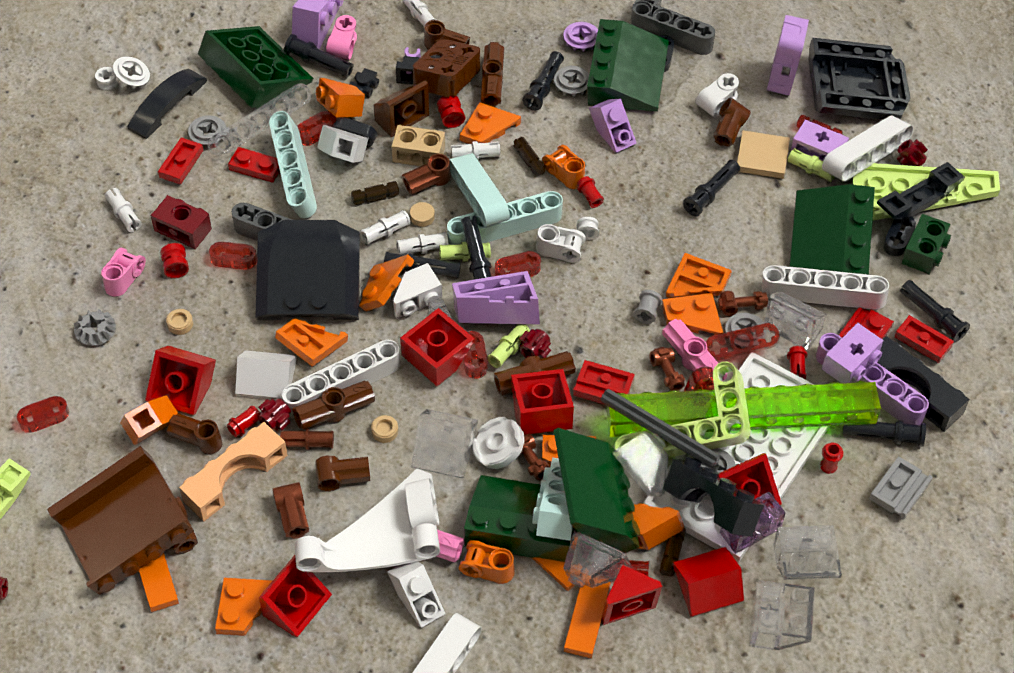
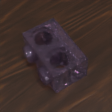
M770 491L755 499L763 504L764 507L752 537L731 534L720 527V534L735 554L782 529L786 512Z

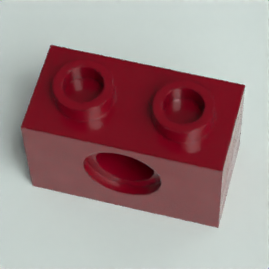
M168 195L150 215L155 232L195 250L212 230L209 213L204 209L195 208L181 199H175Z

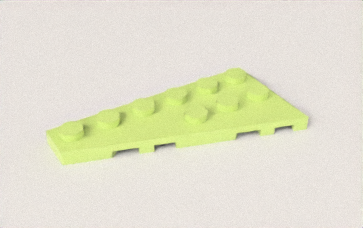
M874 163L853 176L851 184L875 187L872 220L874 221L891 217L877 204L879 199L895 190L900 194L927 179L930 171L937 167ZM957 169L965 177L964 180L944 198L925 210L997 197L1000 192L998 171Z

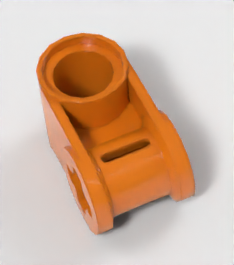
M564 144L560 145L557 151L551 155L546 154L542 157V162L546 166L545 169L551 175H554L567 188L577 189V182L585 177V162Z
M475 540L467 543L465 559L459 564V570L463 574L473 578L493 581L498 584H505L513 579L515 573L514 557L509 550ZM500 564H505V565H507V566L504 567V568H498V567H496L497 565H500Z

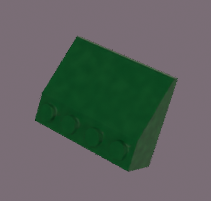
M600 19L587 84L588 106H595L609 99H621L624 109L658 111L669 41L625 21Z
M260 26L207 30L204 33L198 55L251 108L270 106L310 84L314 79L289 54H286L284 49Z
M847 184L797 190L789 267L869 275L875 187Z
M561 428L554 429L570 524L609 559L639 548L637 536L640 535V530L633 518L632 512H635V506L629 497L628 489L630 488V482L624 473L623 466L626 463L621 451H616L608 442Z
M481 475L472 497L464 526V547H466L469 541L475 540L487 545L505 548L513 555L575 563L580 532L573 527L571 540L536 536L537 524H532L541 485Z

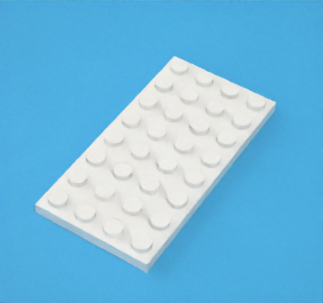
M751 352L738 370L743 377L751 429L750 436L744 443L718 449L729 453L736 465L762 453L767 454L780 499H782L842 409L845 400ZM737 398L729 399L726 403V408L736 405ZM716 402L704 419L718 416ZM741 424L733 425L730 429V434L738 433L741 429ZM708 429L704 433V439H710L714 434V429ZM684 454L677 456L675 459L685 460L686 457L692 456ZM717 465L710 469L717 471ZM669 467L644 504L651 507H670L679 510L686 533L714 549L726 547L734 559L740 562L775 508L760 515L752 537L731 534L714 523V506L709 494L700 503L679 500L663 490L670 470Z

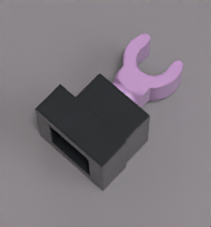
M406 47L403 62L397 61L396 83L413 85V64L421 57V53L418 48L415 54H410L409 48Z

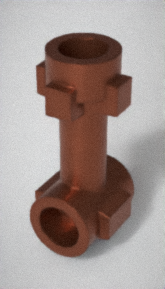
M724 291L719 296L718 304L720 310H723L724 315L733 316L738 312L739 307L754 306L757 310L768 307V297L766 292L757 291L753 292V296L735 298L732 291Z
M660 347L651 351L649 358L652 366L661 365L667 377L664 378L665 386L669 387L671 392L683 389L685 378L683 374L679 375L678 371L675 372L671 364L675 361L673 349L671 347Z
M531 434L524 435V445L520 454H523L530 465L528 467L529 474L533 475L536 480H541L544 476L545 467H549V464L546 460L538 459L533 449L536 448V443Z

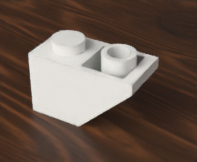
M323 125L317 148L333 157L353 163L361 162L364 158L368 138Z
M428 263L404 273L393 300L394 316L396 319L411 315L421 308L432 306L442 300V285Z
M417 561L398 565L387 571L399 598L420 628L445 614L423 564Z

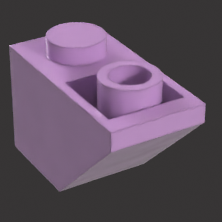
M609 99L589 108L597 131L614 152H619L637 144L621 99Z

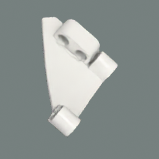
M416 468L383 500L326 543L314 536L298 538L294 543L297 569L303 572L359 571L408 564L436 557L440 553L437 532L439 517L432 474Z

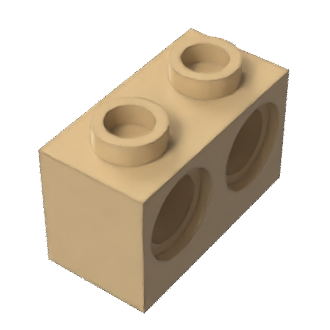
M397 126L392 143V162L422 166L428 163V159L432 155H444V131L412 126Z

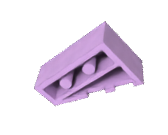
M298 0L294 4L292 11V34L297 35L298 39L307 43L309 41L313 42L316 48L320 49L344 0Z
M528 271L452 283L454 309L459 323L540 324L538 297Z

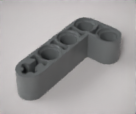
M636 0L634 2L631 14L632 25L657 36H670L674 40V45L697 54L707 55L712 52L715 39V29L713 26L661 7L662 0Z
M244 202L236 204L231 211L236 233L258 241L259 231L282 220H292Z

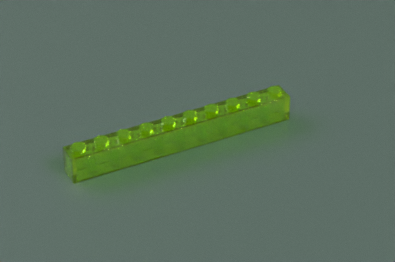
M857 381L855 383L842 384L833 382L822 385L803 384L801 386L778 385L775 387L759 388L753 386L744 388L751 430L877 424L881 411L875 382ZM698 389L682 392L673 390L662 393L643 392L641 394L617 393L670 426L718 416L715 390ZM737 398L729 399L726 403V408L736 405ZM607 406L609 437H620L625 434L647 430ZM741 424L733 425L730 431L740 430ZM708 429L706 432H714V429Z

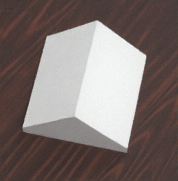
M245 350L237 357L236 397L268 400L279 398L282 400L283 389L292 384L297 355Z

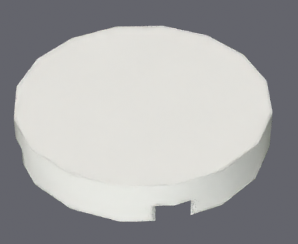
M497 417L481 426L478 430L477 438L474 437L472 443L473 454L482 465L491 469H499L515 461L522 452L524 433L514 420L507 419L506 417Z

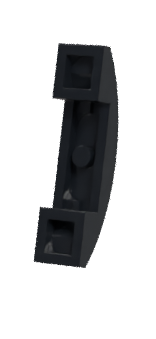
M184 69L168 77L142 102L127 126L128 129L147 139L162 125L160 118L187 93L193 96L207 82V78L191 69Z
M946 162L930 171L927 179L900 194L895 190L879 199L877 204L893 219H904L920 213L944 198L965 177L949 162Z

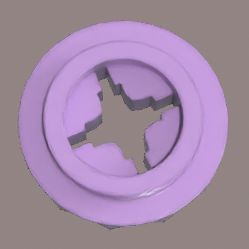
M587 22L572 23L564 30L563 40L566 41V46L573 47L574 51L581 49L584 52L586 48L593 50L598 29ZM580 33L582 34L584 40H580Z

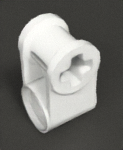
M729 73L721 75L699 93L696 98V104L714 118L720 116L719 110L728 98L732 97L737 100L738 78Z
M545 224L538 229L536 251L544 257L575 263L581 258L580 249L585 243L586 238L581 231Z

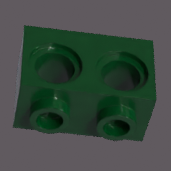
M922 214L906 247L901 264L930 275L933 266L939 267L944 253L940 252L941 248L947 249L952 236L948 234L951 224Z

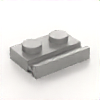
M898 456L872 491L869 499L889 512L897 513L904 520L929 486L933 477L931 475L926 476L921 473V469Z

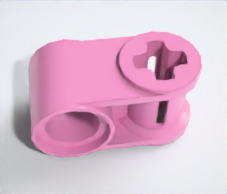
M343 15L337 18L333 31L327 41V53L342 59H351L357 40L355 32L356 20L352 16Z
M122 247L116 250L114 256L101 271L106 293L114 297L123 295L144 270L145 257L132 255Z

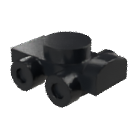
M364 68L362 73L357 72L354 79L356 82L351 81L349 85L356 86L366 96L371 97L373 88L370 86L378 87L379 79L376 78L377 72Z

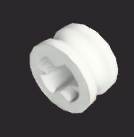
M103 67L95 73L97 86L100 89L111 90L117 86L116 76L112 74L113 68Z
M583 217L577 221V230L585 235L586 240L595 239L599 235L597 219Z

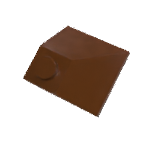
M426 81L395 92L373 104L375 122L390 137L395 136L398 125L412 126L429 116V92Z

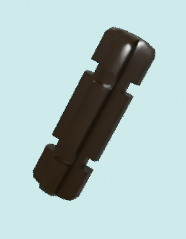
M524 137L515 139L513 147L520 153L519 155L526 165L531 168L532 173L535 176L544 174L546 166L539 160L540 158L533 148L527 145V140Z
M396 181L386 183L385 186L379 184L366 187L364 191H361V189L353 190L351 192V199L354 205L364 203V200L371 202L386 198V195L392 197L399 194V187Z
M685 527L683 531L670 537L667 541L659 570L662 575L673 576L675 573L672 563L679 559L686 534Z

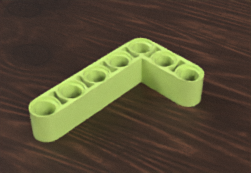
M728 361L720 362L713 370L718 416L671 425L710 450L744 443L748 440L751 431L742 374L732 363ZM727 372H733V377L729 381H722L723 376ZM737 398L736 405L726 408V403L729 399ZM741 424V429L738 433L730 434V429L733 425ZM708 429H714L713 436L710 439H704V433ZM649 430L622 435L615 443V450H620L625 461L630 464L687 454ZM656 439H661L660 446L652 450V443ZM630 444H635L634 451L626 455V448Z

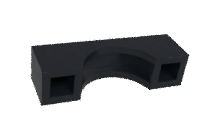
M886 336L882 339L883 343L880 350L882 356L877 363L905 383L917 388L927 398L929 406L925 418L945 432L964 414L970 399L962 391L946 382L941 375L925 366L920 359L904 350L899 343Z
M686 457L685 460L674 458L663 490L679 500L700 503L709 494L714 506V523L731 534L752 537L764 507L763 504L754 499L755 495L749 491L737 489V484L731 480L719 478L717 471L702 467V462L695 458Z

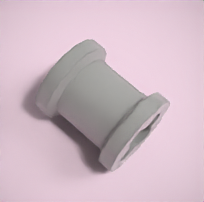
M643 290L639 296L640 304L634 310L633 315L641 323L651 324L656 320L657 315L655 312L657 307L661 305L662 297L653 290Z

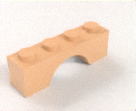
M265 422L257 428H252L244 438L237 443L231 444L222 455L215 460L209 461L200 472L183 482L182 486L179 487L183 502L203 522L225 506L222 491L228 478L240 470L249 468L268 472L288 456L285 441Z

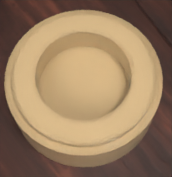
M419 202L411 207L410 220L414 225L425 227L433 223L435 211L432 205L426 202Z
M185 309L173 310L166 318L169 331L175 335L186 334L193 327L192 315Z
M387 415L377 417L371 425L373 438L381 443L393 441L398 435L397 421Z

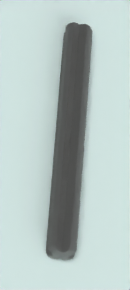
M607 389L602 395L601 401L605 405L701 461L708 467L714 468L718 463L720 457L717 453L612 390Z

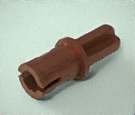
M306 428V431H282L280 433V437L285 441L286 447H306V450H309V447L333 448L334 446L333 431H310L309 428Z

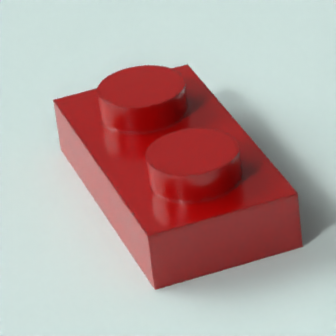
M181 137L158 170L159 178L181 185L204 151L203 145Z
M241 147L236 149L228 163L230 171L274 183L280 172L276 157Z
M911 315L905 319L894 336L937 363L941 362L954 343L952 339Z

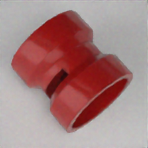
M458 96L441 97L437 102V108L441 114L443 125L447 128H455L464 123L465 114L461 108Z
M170 243L161 248L160 255L164 262V274L169 278L185 276L189 271L188 261L185 259V247L179 243Z

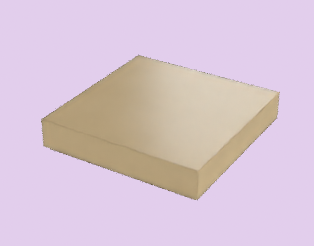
M743 130L737 161L740 166L739 172L784 179L790 138Z

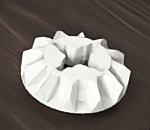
M121 57L113 64L112 74L116 76V81L123 82L124 87L130 85L134 90L137 86L142 88L148 83L150 72L147 66L140 60L133 57ZM131 69H132V70H133V72H132L133 75H132V76H129V75H128V72L131 71Z

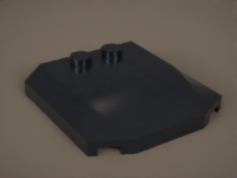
M812 37L808 60L815 110L819 113L884 120L892 115L901 119L911 99L904 63L901 59H896L892 55L893 49L891 46Z
M282 220L258 232L256 320H282V317H333V320H359V231L336 220Z

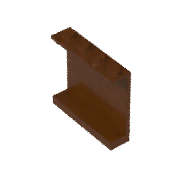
M141 446L47 509L51 518L63 527L90 579L86 583L87 587L98 595L111 591L117 583L126 577L136 574L142 566L151 560L158 559L164 551L175 544L183 542L189 534L194 532L152 456Z

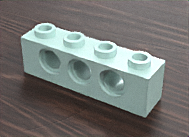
M552 458L550 468L545 467L540 493H538L537 504L534 508L532 524H537L536 536L571 540L573 526L570 524L559 458Z

